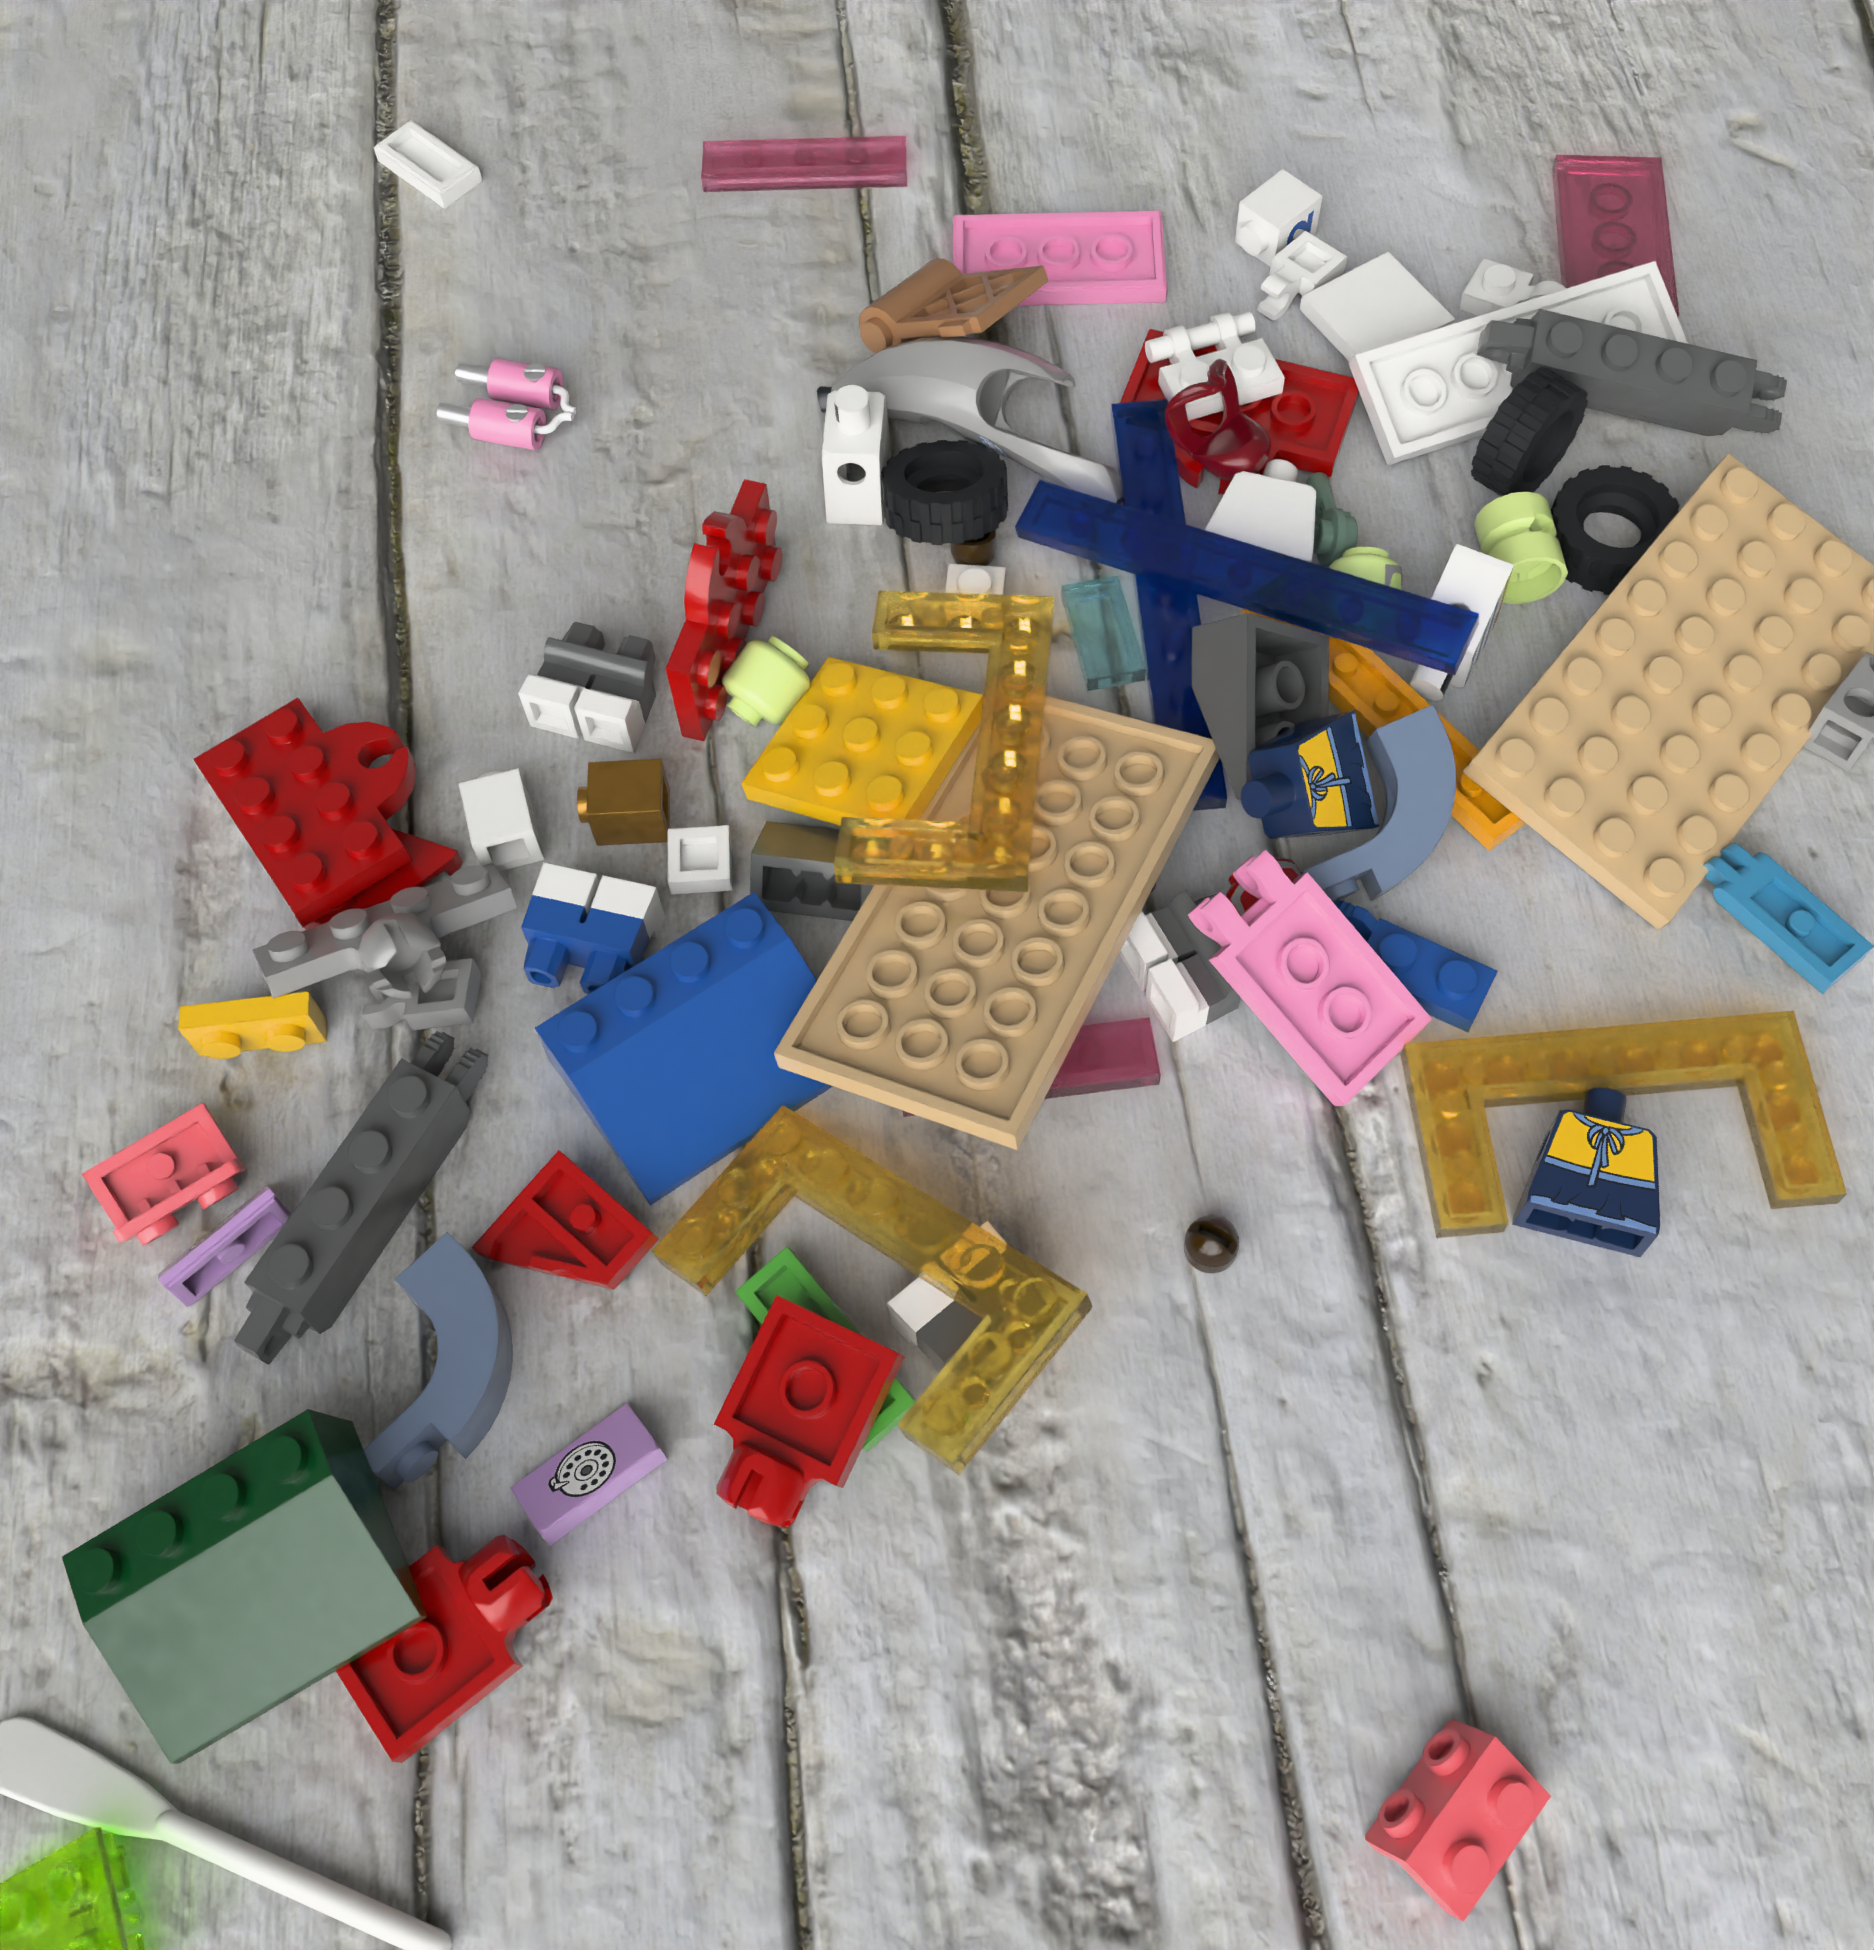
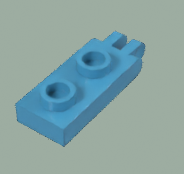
M1729 843L1720 851V857H1712L1703 865L1709 869L1705 877L1716 886L1713 890L1715 900L1822 994L1862 961L1874 947V945L1765 853L1758 852L1752 856L1740 845Z

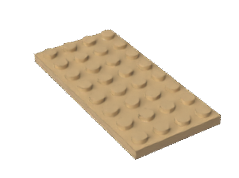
M1728 453L1462 772L1657 930H1660L1671 922L1708 873L1709 869L1703 865L1712 857L1721 856L1720 851L1733 840L1812 734L1808 731L1825 704L1865 653L1874 654V565Z
M996 682L985 700L987 708L985 716L905 843H899L774 1051V1055L779 1068L1018 1150L1220 756L1213 739Z

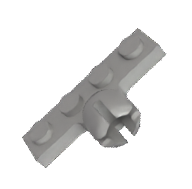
M493 863L485 866L474 865L464 867L456 871L451 878L424 888L410 887L394 894L391 900L372 907L342 911L333 916L329 922L302 932L288 931L273 937L266 945L255 948L252 951L273 999L356 969L364 970L375 989L386 996L409 999L412 998L408 985L417 982L423 993H426L433 988L443 973L446 957L439 947L441 943L438 939L447 934L515 910L517 907L511 887Z

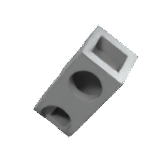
M1869 652L1865 653L1825 704L1808 731L1812 734L1803 746L1847 772L1852 770L1874 737V655Z

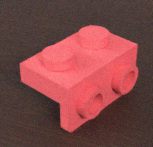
M201 1103L82 1173V1175L116 1227L112 1232L119 1243L129 1241L137 1236L144 1246L177 1227L179 1222L173 1214L197 1200L204 1210L237 1191L239 1187L233 1178L247 1169L206 1104Z
M1450 1720L1441 1731L1436 1733L1427 1742L1422 1758L1398 1791L1391 1794L1384 1801L1379 1810L1378 1818L1365 1835V1840L1375 1851L1398 1862L1446 1913L1464 1922L1546 1805L1551 1795L1496 1736L1459 1721Z

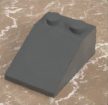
M1250 613L1192 627V689L1237 800H1241L1243 786L1253 780L1248 761L1251 750L1302 721L1329 716V636Z

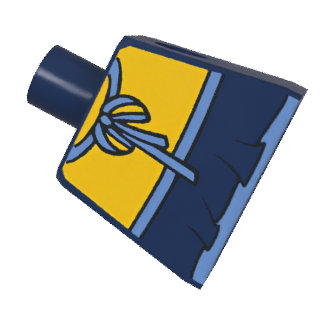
M1355 710L1302 721L1250 751L1248 761L1253 780L1243 786L1241 803L1248 815L1257 819L1261 818L1264 833L1270 839L1327 836L1380 827Z
M1592 1088L1585 1094L1582 1113L1569 1109L1559 1110L1543 1139L1515 1211L1512 1225L1636 1257H1641L1657 1238L1660 1230L1657 1137L1650 1129L1623 1123L1627 1101L1624 1094L1610 1088Z

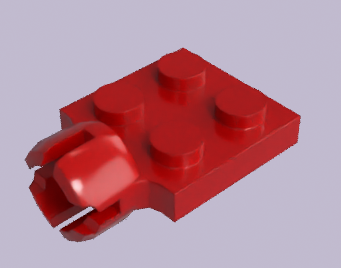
M776 1295L714 1422V1425L726 1430L733 1438V1452L716 1485V1494L731 1507L736 1509L739 1506L747 1510L748 1516L769 1525L788 1528L794 1523L810 1488L816 1483L827 1481L835 1486L844 1488L905 1356Z
M505 1534L493 1538L465 1561L454 1562L446 1549L436 1545L410 1565V1572L428 1617L336 1671L392 1762L403 1763L523 1667L515 1655L513 1640L518 1630L550 1605L553 1596L544 1574L537 1578L531 1571L536 1566L533 1558L519 1543L508 1538Z

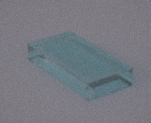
M1118 575L1062 585L1061 599L1087 691L1145 681L1146 667Z

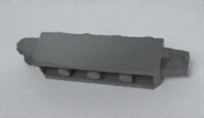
M1539 309L1531 319L1517 318L1514 323L1491 320L1480 333L1477 355L1506 364V371L1512 373L1510 385L1513 389L1529 373H1534L1537 368L1543 367L1552 370L1584 389L1588 394L1586 398L1588 400V409L1704 436L1723 435L1732 427L1745 431H1755V433L1759 432L1761 434H1769L1770 432L1780 430L1782 413L1779 410H1774V408L1769 409L1766 406L1753 404L1751 400L1752 398H1759L1760 400L1774 401L1775 399L1784 398L1787 380L1784 377H1779V375L1774 376L1771 373L1756 370L1757 360L1543 309Z
M436 1031L435 1034H431V1037L427 1039V1043L422 1046L411 1063L401 1058L244 1281L253 1291L246 1305V1309L251 1313L234 1340L237 1346L246 1353L270 1365L292 1335L300 1339L308 1329L321 1334L333 1326L467 1128L471 1112L466 1101L477 1087L483 1074L486 1073L488 1054L478 1049L470 1048L468 1051H465L460 1061L456 1063L447 1078L443 1080L438 1076L444 1069L445 1064L449 1062V1058L453 1055L455 1038L444 1032Z

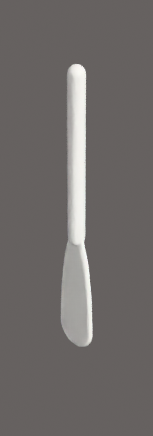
M17 1716L0 1721V1794L57 1817L118 1835L163 1840L403 1950H451L452 1939L446 1931L180 1812L149 1783L100 1752L31 1718Z

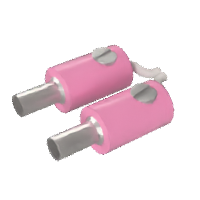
M495 358L490 368L459 363L455 372L457 382L487 387L490 398L494 400L477 398L471 408L447 403H440L437 408V420L439 422L469 427L472 439L535 451L541 448L545 434L556 430L563 421H573L576 414V407L568 404L570 396L568 391L564 389V379L560 369ZM560 404L564 412L556 415L546 425L545 412L539 408L556 410Z

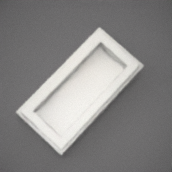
M412 120L373 147L378 162L444 209L482 182L478 166Z

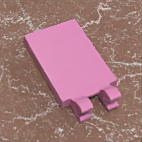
M1264 850L1256 858L1253 856L1249 857L1232 873L1236 881L1248 893L1259 898L1242 916L1238 914L1234 905L1221 892L1211 899L1209 897L1205 898L1188 916L1203 934L1215 940L1222 947L1209 959L1213 966L1334 1106H1343L1384 1068L1432 1018L1308 872L1297 876L1291 882L1275 858Z

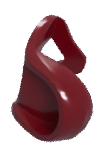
M1217 359L1209 367L1207 382L1190 385L1178 392L1170 400L1166 407L1165 420L1171 438L1180 448L1194 457L1216 477L1232 481L1235 474L1246 471L1257 474L1262 469L1270 454L1271 440L1266 430L1259 423L1240 412L1237 386L1232 371L1225 360ZM1220 392L1224 411L1221 424L1212 434L1206 437L1196 435L1190 427L1185 404Z

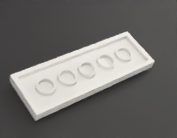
M1656 262L1646 263L1355 354L1348 364L1387 466L1484 435L1488 423L1494 417L1504 399L1506 400L1513 390L1510 385L1512 373L1506 371V364L1477 355L1480 333L1491 320L1514 323L1517 318L1531 319L1539 309L1688 344Z

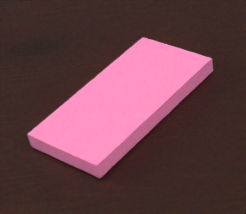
M1162 211L953 215V264L961 274L1044 266L1048 282L1017 306L1166 303L1167 281Z

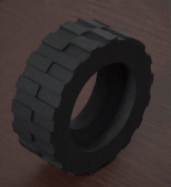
M1540 367L1534 373H1529L1521 383L1514 387L1506 400L1504 399L1498 411L1488 423L1471 465H1473V469L1471 470V476L1474 477L1473 479L1500 496L1516 492L1534 493L1540 487V484L1553 472L1555 466L1565 455L1570 443L1573 442L1585 416L1584 412L1588 405V400H1586L1588 397L1587 392L1548 368Z
M962 440L924 442L916 444L915 447L899 451V454L889 458L887 466L882 468L881 483L884 518H886L888 527L890 529L893 528L896 534L902 538L907 537L913 542H926L932 545H943L946 543H953V545L961 544L967 540H977L984 537V534L995 531L999 528V523L1004 522L1007 517L1008 487L1006 463L1000 459V454L994 450H988L984 445L971 444L968 441Z
M1601 465L1597 469L1589 470L1587 468L1580 471L1578 476L1575 478L1570 477L1563 484L1561 491L1558 490L1551 508V514L1557 532L1556 538L1559 540L1568 572L1567 581L1570 583L1575 582L1581 585L1582 589L1590 592L1595 590L1604 592L1603 595H1610L1679 512L1680 505L1676 497L1673 498L1669 494V488L1662 482L1658 483L1652 479V475L1631 470L1632 467L1621 466L1618 468L1610 467V465ZM1592 513L1616 514L1634 523L1640 529L1641 537L1639 542L1633 547L1618 548L1608 546L1596 541L1584 531V521Z

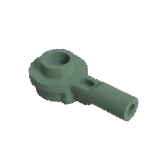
M1316 472L1310 475L1306 481V485H1310L1316 490L1315 514L1317 520L1314 527L1313 553L1317 554L1320 565L1329 567L1336 559L1341 558L1346 550L1356 547L1358 525L1356 519L1351 517L1350 512L1336 508L1328 476L1325 473Z

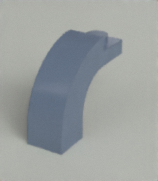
M1434 704L1377 728L1365 742V746L1380 775L1385 790L1386 808L1380 829L1375 837L1365 844L1301 872L1302 874L1308 872L1332 902L1342 900L1358 892L1360 889L1356 881L1361 879L1370 901L1386 894L1422 865L1442 838L1454 805L1456 769L1450 740Z
M448 1232L395 1279L411 1301L432 1321L437 1336L438 1350L434 1372L421 1395L363 1449L370 1468L394 1491L404 1481L410 1483L425 1474L435 1463L438 1457L437 1450L447 1440L466 1459L492 1427L505 1400L510 1382L513 1345L511 1330L504 1307L477 1263Z

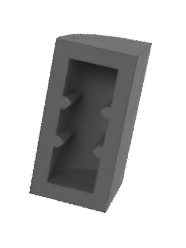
M766 821L751 852L750 894L755 892L766 908L772 912L853 921L884 870L887 839L863 832Z

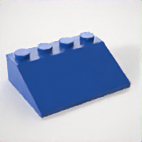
M755 892L535 1027L550 1062L650 1206L833 1087L778 1067L774 1051L817 980L790 937Z

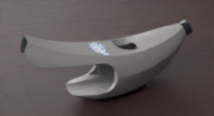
M970 337L920 338L882 349L849 369L833 387L820 386L817 390L819 406L823 413H826L828 394L832 391H838L844 386L857 385L864 388L867 392H881L886 396L888 419L920 424L939 421L961 433L966 439L976 444L984 445L987 449L994 450L998 454L1016 461L1053 482L1088 509L1105 526L1116 518L1122 505L1123 495L1119 477L1113 467L1021 436L1014 432L1007 423L1005 415L1006 399L1010 390L1018 382L1027 378H1036L1075 387L1074 378L1070 374L1045 359L1019 348Z

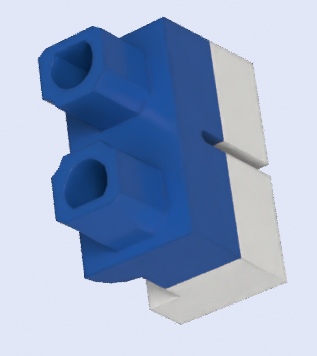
M543 862L521 926L528 943L523 968L528 980L532 984L549 988L560 987L568 965L582 967L585 969L580 984L583 992L590 994L643 961V955L650 938H657L665 919L657 887L602 875L599 882L595 873Z

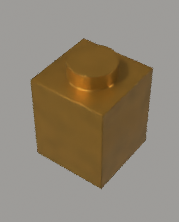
M662 758L588 762L587 786L578 787L577 808L580 822L589 823L597 846L668 842L670 788Z

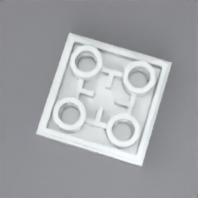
M1389 251L1302 295L1299 309L1349 362L1355 354L1442 328L1455 322V318Z

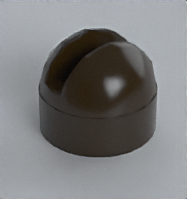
M996 531L984 534V537L977 540L971 539L954 545L950 543L952 557L955 562L963 565L979 564L980 566H988L993 561L996 551Z
M1214 1214L1195 1220L1189 1226L1184 1240V1253L1188 1262L1194 1268L1204 1273L1213 1274L1228 1269L1235 1261L1239 1249V1236L1234 1225L1225 1217ZM1205 1230L1230 1244L1226 1248L1216 1240L1198 1232Z

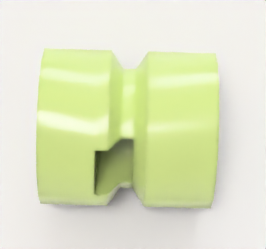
M1532 492L1510 493L1496 498L1481 509L1474 522L1481 552L1514 565L1503 603L1523 604L1543 599L1555 592L1565 582L1568 572L1559 540L1556 538L1557 532L1546 498Z

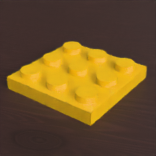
M828 657L811 681L810 688L795 704L741 785L748 800L904 844L985 716L987 708L983 694Z

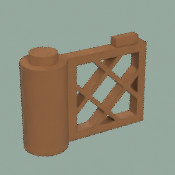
M936 258L931 260L862 311L859 316L862 341L869 350L877 353L886 347L917 340L920 337L941 336V338L966 336L970 333H982L1048 282L1044 266L961 274L958 268L946 259Z

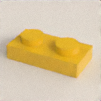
M309 992L285 994L274 999L272 996L179 1006L178 1030L199 1056H207L214 1059H230L238 1056L242 1051L269 1048L274 1051L292 1052L302 1049L305 1044L327 1042V1019Z

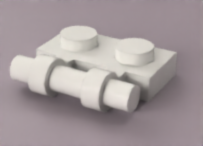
M1250 311L1234 316L1230 312L1213 315L1210 317L1209 323L1185 329L1182 325L1164 330L1163 336L1145 342V352L1150 363L1167 358L1171 362V365L1159 369L1158 384L1168 403L1184 388L1193 384L1207 382L1209 367L1217 359L1225 360L1232 371L1237 386L1239 406L1283 392L1285 377L1264 339L1260 338L1243 344L1239 337L1255 333V320ZM1215 345L1217 349L1216 352L1195 357L1193 353L1194 350ZM1220 392L1185 404L1188 421L1223 411V401Z

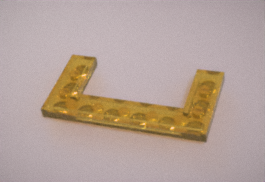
M878 591L872 628L874 650L988 654L969 822L842 817L834 861L836 883L1028 892L1055 615L1054 596Z
M1794 1011L1404 1044L1400 1054L1436 1238L1502 1233L1509 1224L1485 1108L1583 1100L1589 1089L1598 1087L1614 1089L1625 1096L1737 1086L1771 1209L1838 1204L1847 1194Z
M782 1105L657 1244L652 1253L661 1265L707 1296L795 1196L983 1319L897 1424L905 1438L957 1475H960L1093 1308L1089 1296L1078 1287Z

